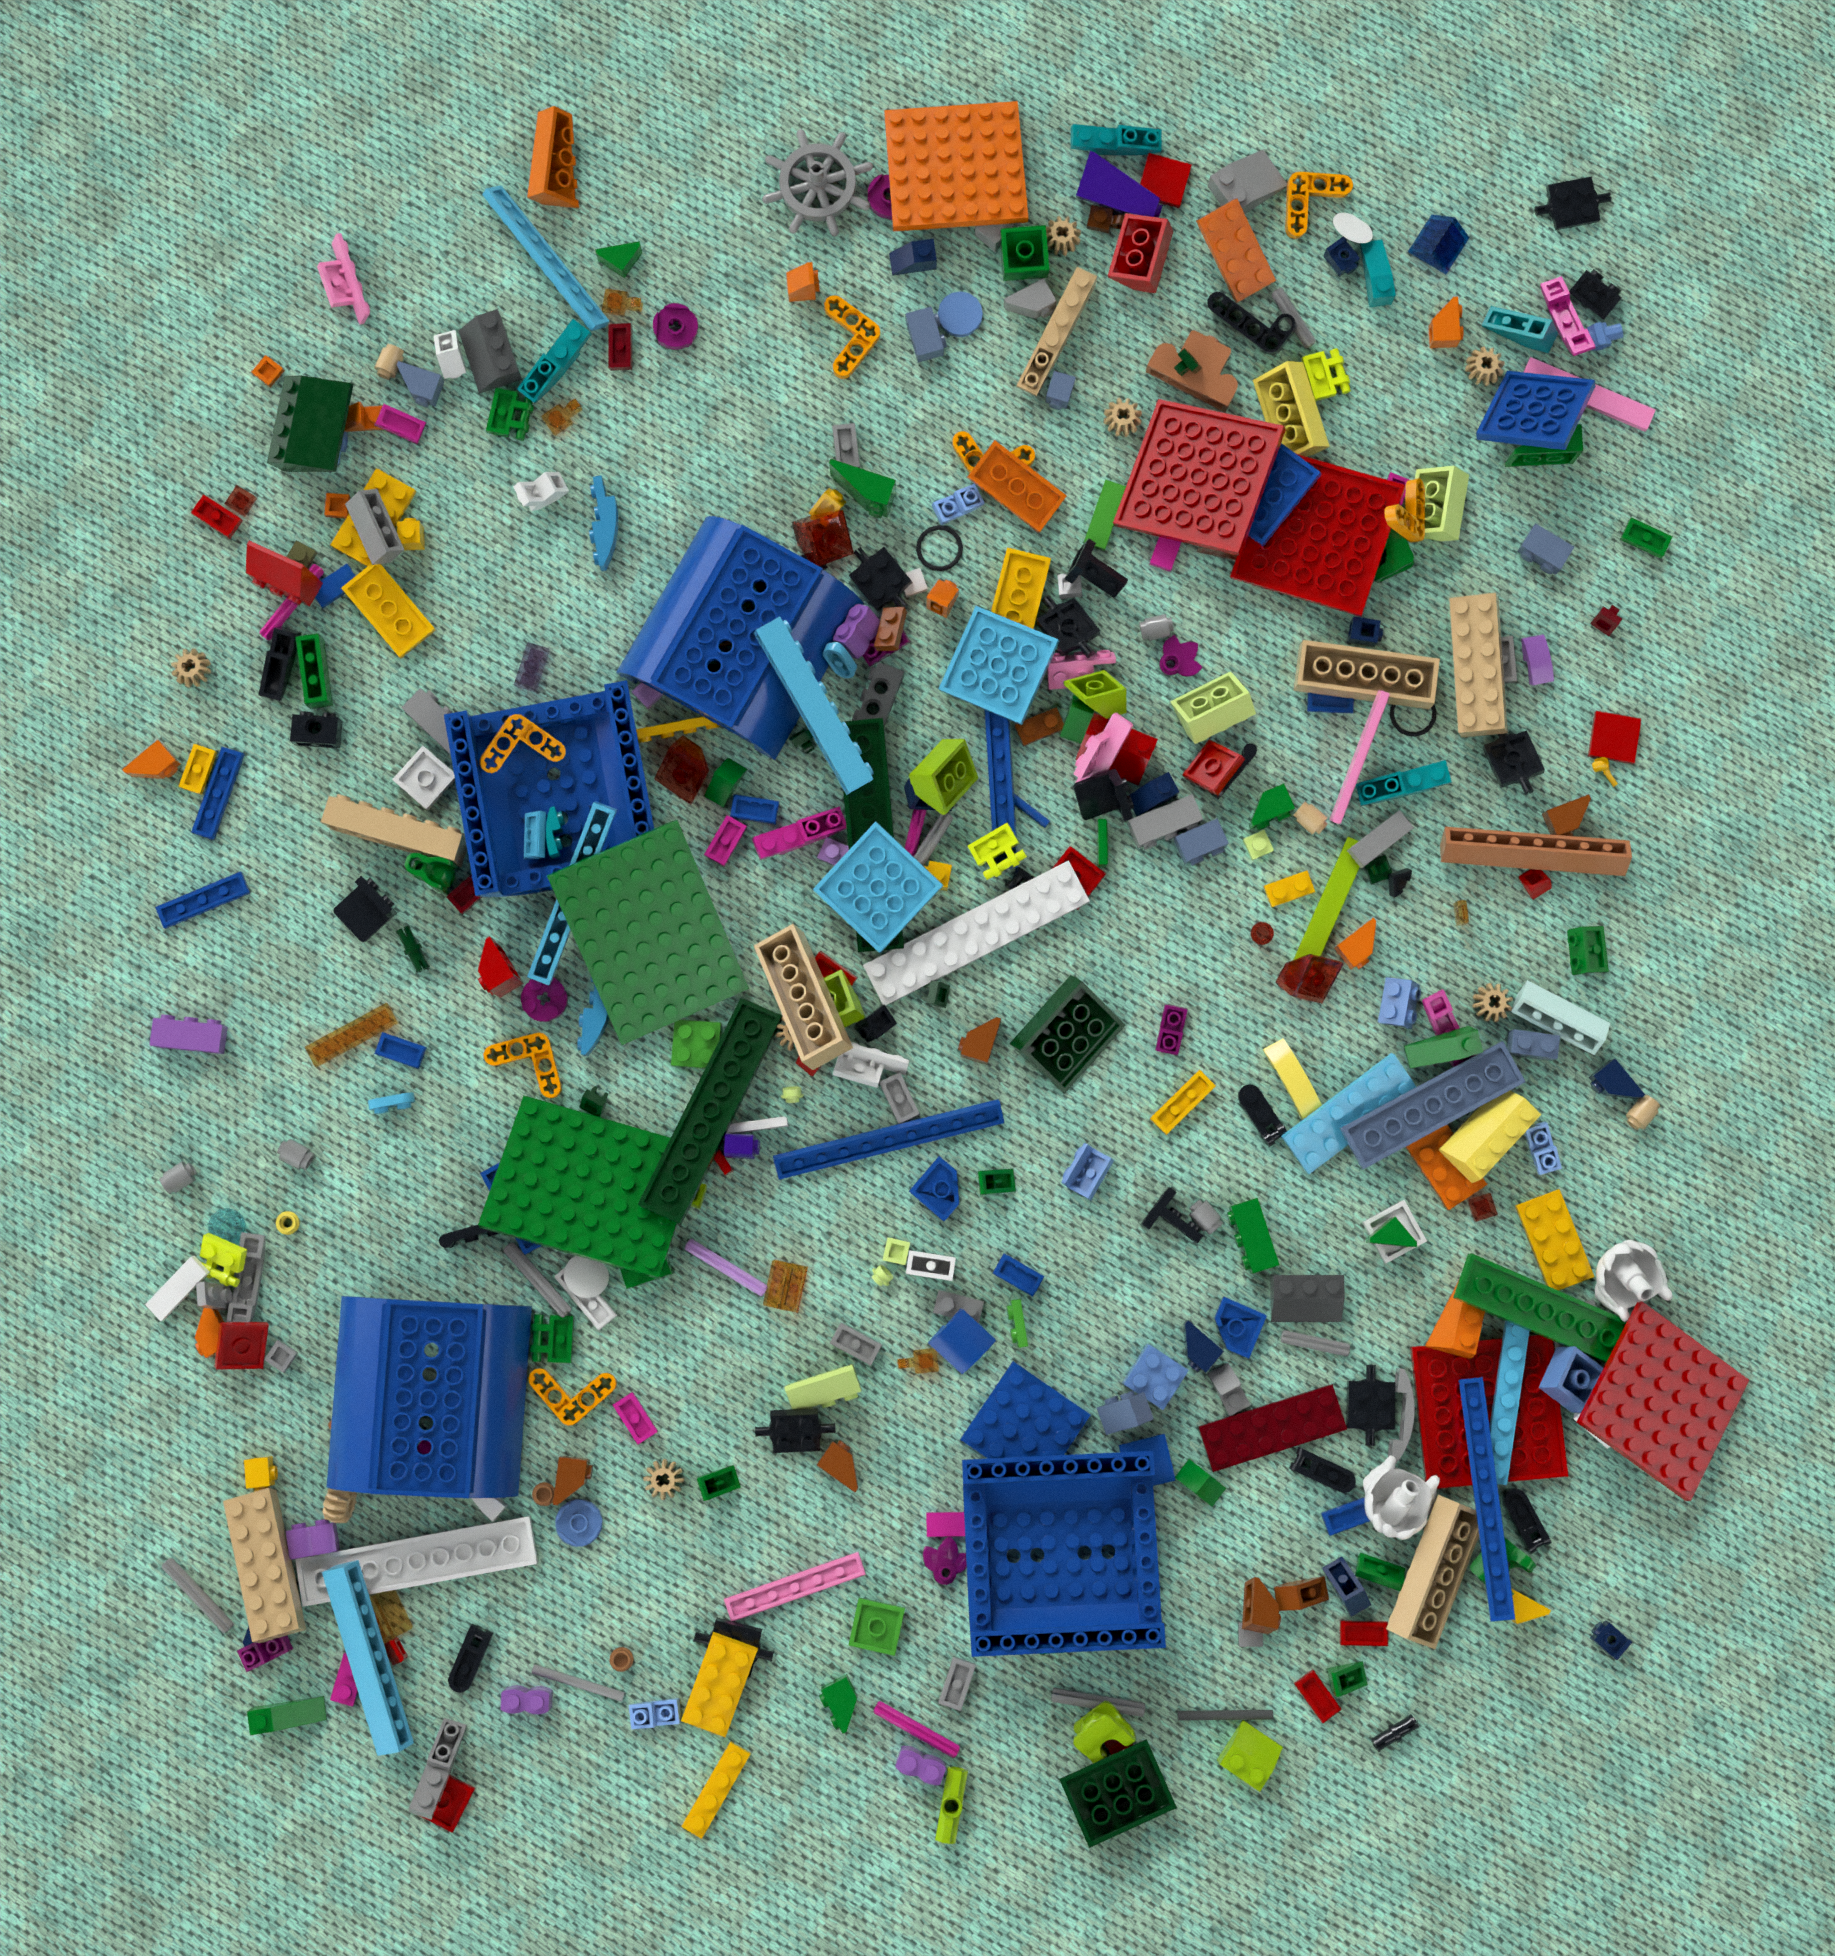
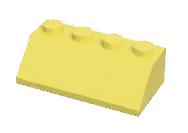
M1286 361L1253 380L1265 421L1283 425L1286 428L1281 442L1294 453L1305 457L1330 447L1303 362Z
M1508 1091L1478 1107L1442 1145L1439 1151L1471 1183L1481 1180L1541 1114L1524 1097Z

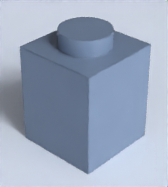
M1054 371L1045 403H1048L1051 408L1056 410L1067 409L1076 377Z

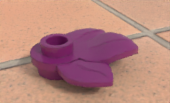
M1175 635L1169 637L1163 645L1164 655L1159 662L1161 671L1166 675L1178 673L1184 677L1197 674L1202 669V666L1194 661L1198 651V643L1185 642L1180 644ZM1173 661L1175 663V666L1173 668H1169L1166 662Z
M951 1537L945 1538L939 1545L938 1550L929 1546H925L923 1549L924 1565L933 1571L935 1581L941 1585L952 1583L956 1578V1574L961 1573L967 1567L966 1553H958L957 1544ZM944 1568L948 1569L949 1575L947 1577L942 1576V1570Z

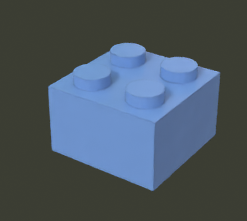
M1146 1344L1122 1384L1137 1394L1144 1392L1149 1402L1164 1410L1189 1370L1153 1346Z
M1575 1346L1556 1347L1539 1388L1570 1412L1581 1413L1603 1367Z

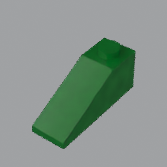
M1465 1026L1404 1045L1409 1068L1459 1060L1483 1052L1479 1032L1471 1026Z
M324 1696L257 1706L247 1711L250 1735L275 1732L327 1720Z

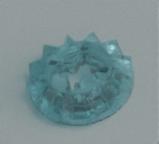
M231 1208L219 1209L211 1215L207 1224L208 1233L234 1244L240 1240L241 1232H245L243 1216ZM228 1220V1224L235 1227V1229L227 1230L225 1234L224 1229L217 1227V1225L225 1224V1221Z

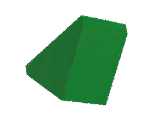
M640 241L595 249L598 261L623 278L627 276L642 255Z
M1075 695L1071 698L1059 737L1081 744L1094 710Z
M727 758L714 772L704 797L724 808L748 769Z
M1013 1169L977 1172L980 1196L1016 1192Z
M1396 1217L1389 1218L1366 1238V1243L1417 1247V1241Z
M1190 1459L1187 1460L1175 1476L1178 1481L1211 1507L1226 1490L1221 1483Z
M734 1465L701 1475L697 1478L703 1501L741 1488Z
M1363 1661L1326 1668L1331 1692L1336 1697H1341L1368 1685Z

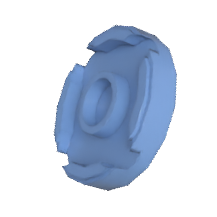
M960 291L951 293L942 300L939 305L938 316L941 327L948 334L955 337H965L971 335L979 328L983 312L981 304L976 297L970 293Z
M574 1499L567 1502L559 1509L556 1515L557 1534L564 1543L571 1546L582 1547L591 1544L602 1530L603 1518L600 1510L594 1503L586 1499Z

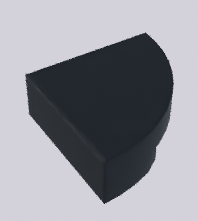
M1405 868L1388 874L1390 896L1395 898L1403 892L1402 889L1407 884V881L1411 879V869Z

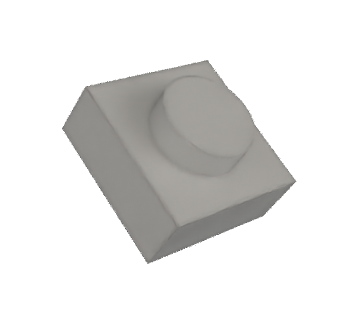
M1066 574L1058 575L1060 599L1082 597L1081 575L1072 584L1064 579Z
M277 1340L264 1360L285 1373L298 1352L282 1341Z
M1238 1622V1646L1263 1647V1633L1242 1629V1622Z

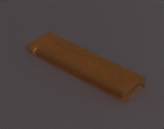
M385 1003L305 1046V1049L317 1068L399 1023L389 1004Z

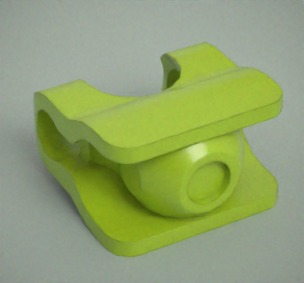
M1109 1701L1101 1702L1074 1723V1731L1077 1735L1074 1737L1073 1744L1092 1763L1108 1757L1107 1751L1102 1745L1105 1741L1117 1740L1124 1746H1130L1136 1741L1134 1729Z

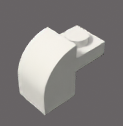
M545 472L533 482H518L513 486L518 500L523 506H529L531 511L539 510L559 500L569 492L560 472Z

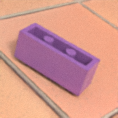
M161 1014V1018H153L149 1045L158 1048L224 1054L228 1027L221 1025L220 1020L207 1019V1023H200L198 1018L184 1017V1021L175 1020V1016Z

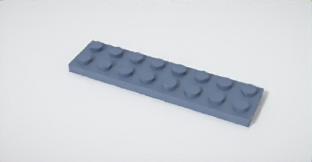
M1501 1041L1482 1053L1471 1057L1341 1127L1340 1130L1363 1170L1526 1081L1506 1045Z

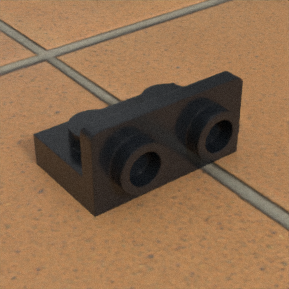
M1593 269L1591 272L1586 270L1569 292L1604 320L1623 298L1619 295L1621 290L1612 283L1607 286L1601 281L1604 277Z

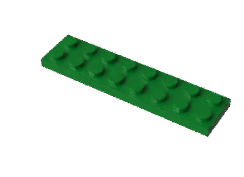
M1473 1253L1467 1255L1453 1296L1454 1299L1566 1347L1575 1346L1587 1356L1606 1363L1627 1323L1614 1314Z

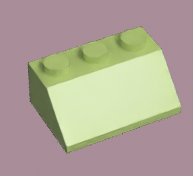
M1456 466L1416 469L1415 479L1420 478L1425 487L1424 538L1436 541L1459 540L1469 474Z
M1231 671L1170 701L1186 734L1194 744L1205 741L1207 738L1225 731L1227 728L1245 721L1256 714L1250 693Z
M854 1364L784 1386L792 1409H809L818 1405H822V1408L830 1407L836 1404V1399L843 1397L845 1401L858 1397L857 1393L862 1391Z

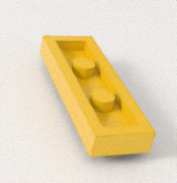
M1198 1070L1150 1120L1167 1135L1216 1085L1201 1070Z

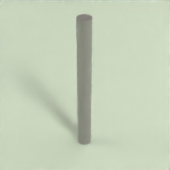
M534 1664L532 1674L621 1702L625 1695V1692Z

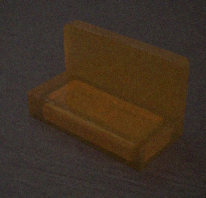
M773 1260L763 1305L798 1313L808 1267Z
M396 1590L376 1593L370 1596L384 1644L413 1628Z

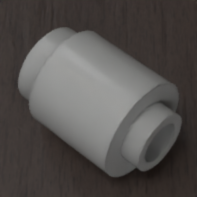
M1166 614L1146 618L1143 622H1139L1143 640L1148 639L1152 641L1169 637L1170 631H1174L1171 617L1167 618Z
M289 1139L287 1142L283 1141L277 1151L280 1154L279 1160L299 1170L301 1168L306 1170L314 1158V1153L310 1152L309 1148L292 1139Z
M182 1161L164 1172L163 1177L159 1180L167 1193H177L196 1180L195 1175L197 1172L191 1163L186 1164Z
M1199 1199L1189 1208L1192 1211L1189 1216L1203 1232L1206 1231L1209 1235L1223 1224L1220 1220L1221 1216L1207 1200L1202 1202Z

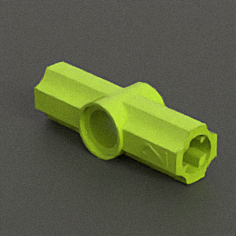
M955 1766L947 1767L935 1840L941 1843H956L968 1770ZM948 1800H955L958 1803V1807L955 1810H948L945 1807V1803Z

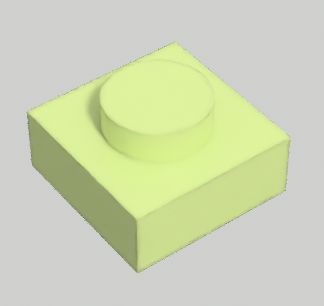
M1265 830L1243 839L1252 860L1274 851Z
M887 1237L883 1261L906 1265L910 1242Z

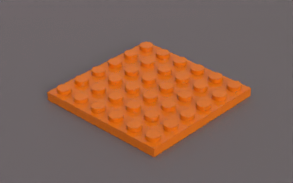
M1018 101L884 110L893 232L1028 223Z

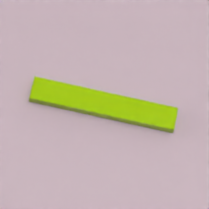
M1351 837L1346 838L1292 961L1311 971H1314L1360 868L1347 851L1359 842Z

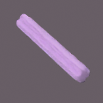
M693 1239L688 1240L684 1248L686 1251L757 1295L763 1296L768 1288L766 1284Z

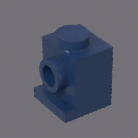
M1344 236L1326 248L1324 258L1339 277L1345 273L1350 275L1358 268L1357 264L1360 258ZM1342 253L1347 257L1346 259L1341 257Z
M1353 616L1350 621L1347 643L1375 647L1378 642H1381L1383 636V628H1380L1381 621ZM1361 631H1367L1369 637L1362 636Z
M1606 1620L1603 1623H1597L1592 1629L1593 1635L1590 1639L1615 1660H1618L1632 1644V1641ZM1610 1635H1613L1614 1640L1609 1644L1607 1639Z

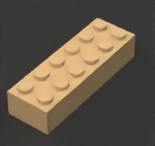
M1496 593L1449 598L1458 733L1461 738L1508 733L1499 598Z
M1302 640L1298 650L1293 691L1374 702L1378 690H1382L1390 694L1387 704L1430 709L1435 703L1440 659Z
M337 794L336 797H328L321 823L330 830L410 853H420L427 857H442L462 868L467 845L465 834L461 833L460 829L448 826L446 830L436 822L425 820V823L417 820V817L405 813L401 817L394 810L385 807L377 810V808L372 807V804L364 801H359L356 804L350 800L351 798Z
M791 924L754 945L802 1063L814 1070L853 1049L804 932L796 925Z
M266 1488L224 1500L223 1504L252 1642L262 1643L306 1630L292 1560L289 1559L286 1532L277 1491L272 1488Z
M1437 1496L1428 1522L1424 1527L1420 1543L1415 1550L1413 1561L1407 1571L1403 1587L1398 1594L1396 1605L1389 1618L1387 1630L1413 1642L1436 1649L1479 1537L1476 1510L1443 1496Z

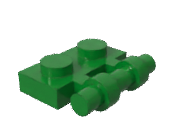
M496 387L486 432L509 438L511 429L517 430L516 439L524 441L526 433L529 432L530 425L528 422L530 414L534 410L533 402L526 396L524 402L518 401V392ZM515 410L522 411L520 421L513 420Z
M534 1314V1324H531L533 1345H530L532 1362H541L542 1353H548L547 1362L572 1363L574 1316L567 1315L562 1318L559 1315H550L549 1324H543L544 1315ZM543 1331H549L548 1345H542Z

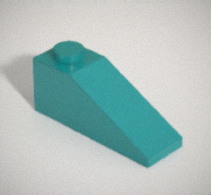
M1383 240L1360 243L1369 307L1392 305L1396 294L1393 274Z
M1494 306L1490 307L1482 323V327L1526 348L1546 353L1550 352L1558 335L1551 319Z

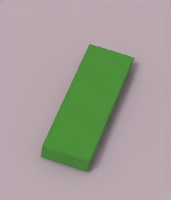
M1105 479L1084 543L1089 538L1096 543L1094 548L1105 551L1114 526L1113 521L1126 486Z

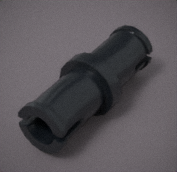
M1410 1714L1395 1725L1391 1723L1387 1726L1388 1729L1370 1738V1740L1374 1743L1375 1749L1380 1752L1392 1743L1402 1741V1737L1418 1729L1419 1725L1416 1724L1415 1718Z

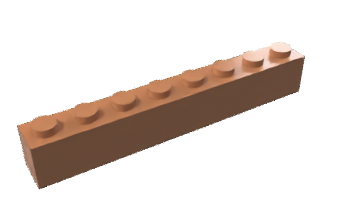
M1445 827L1440 843L1441 862L1626 876L1632 859L1629 840Z

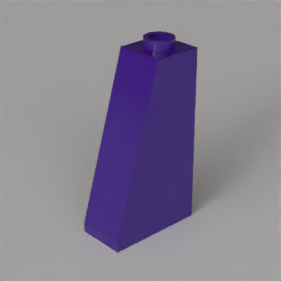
M1090 151L1076 198L1111 208L1124 214L1159 218L1163 205L1159 204L1160 198L1095 152Z

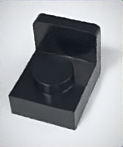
M884 1004L855 1025L861 1037L869 1043L882 1036L895 1026L897 1022Z

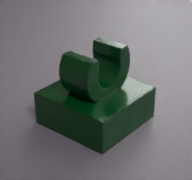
M1184 348L1178 353L1182 361L1174 369L1179 375L1183 376L1189 369L1196 374L1202 369L1201 365L1187 349Z
M807 726L788 738L795 748L801 745L807 754L815 749L810 741L813 736Z
M1386 855L1375 858L1364 866L1371 885L1387 880L1388 874L1392 873Z
M931 980L930 984L923 986L929 989L927 997L921 996L923 1001L936 1007L946 1008L950 985Z
M595 1086L591 1091L588 1089L585 1091L579 1108L594 1116L601 1117L607 1103L608 1093L605 1092L602 1097L597 1095V1087Z

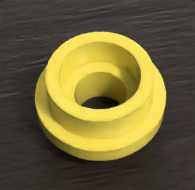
M282 1212L276 1219L278 1231L285 1235L295 1233L300 1226L299 1217L294 1212ZM289 1218L292 1221V1225L287 1228L284 1222Z

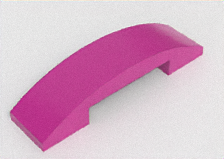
M1562 276L1541 283L1540 288L1553 323L1569 352L1576 356L1595 349V344L1588 330L1584 329L1570 300V292Z
M1443 989L1422 1000L1425 1012L1436 1036L1460 1028L1452 1013L1453 1008ZM1475 1055L1459 1060L1450 1061L1452 1067H1455L1458 1064L1470 1059Z

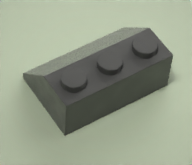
M498 309L475 316L459 330L479 394L522 380Z
M1270 1275L1271 1322L1342 1321L1345 1299L1344 1275Z

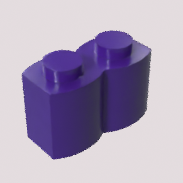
M725 1134L724 1157L755 1159V1155H759L760 1141L756 1140V1136Z

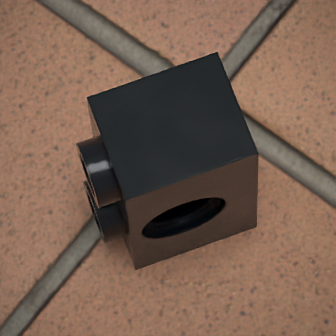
M301 711L300 715L292 714L290 742L295 746L340 748L343 721L333 713H323L322 716H314L312 712ZM320 724L322 726L321 731L318 734H312V728Z

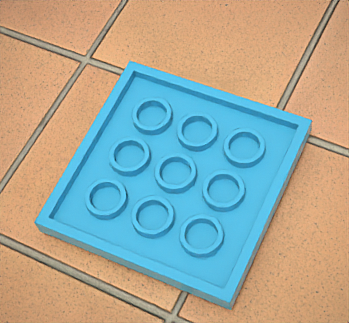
M975 606L939 686V690L1022 725L1060 641Z
M875 821L813 890L870 945L881 953L944 885Z

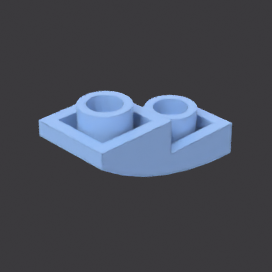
M972 484L955 491L951 496L933 502L931 506L940 524L944 525L978 509L985 503L976 485Z
M1541 1122L1531 1125L1525 1132V1136L1538 1174L1542 1175L1562 1169L1557 1147L1553 1145L1548 1123Z
M680 1698L629 1705L631 1729L654 1728L661 1725L682 1723Z

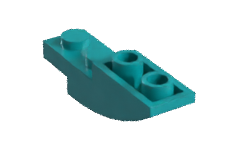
M1073 124L1071 126V149L1092 151L1098 155L1137 156L1160 153L1162 151V129L1126 125L1108 128Z
M572 319L547 354H542L517 390L532 402H538L551 390L579 357V351L592 333Z
M1443 760L1411 770L1399 771L1356 783V789L1361 806L1429 791L1432 788L1450 784L1452 780L1447 762Z

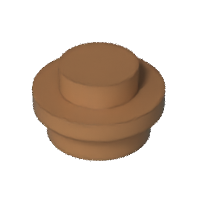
M548 1482L537 1484L532 1492L534 1502L540 1506L552 1504L554 1486Z
M618 1647L610 1655V1664L616 1671H626L633 1664L634 1657L628 1648Z

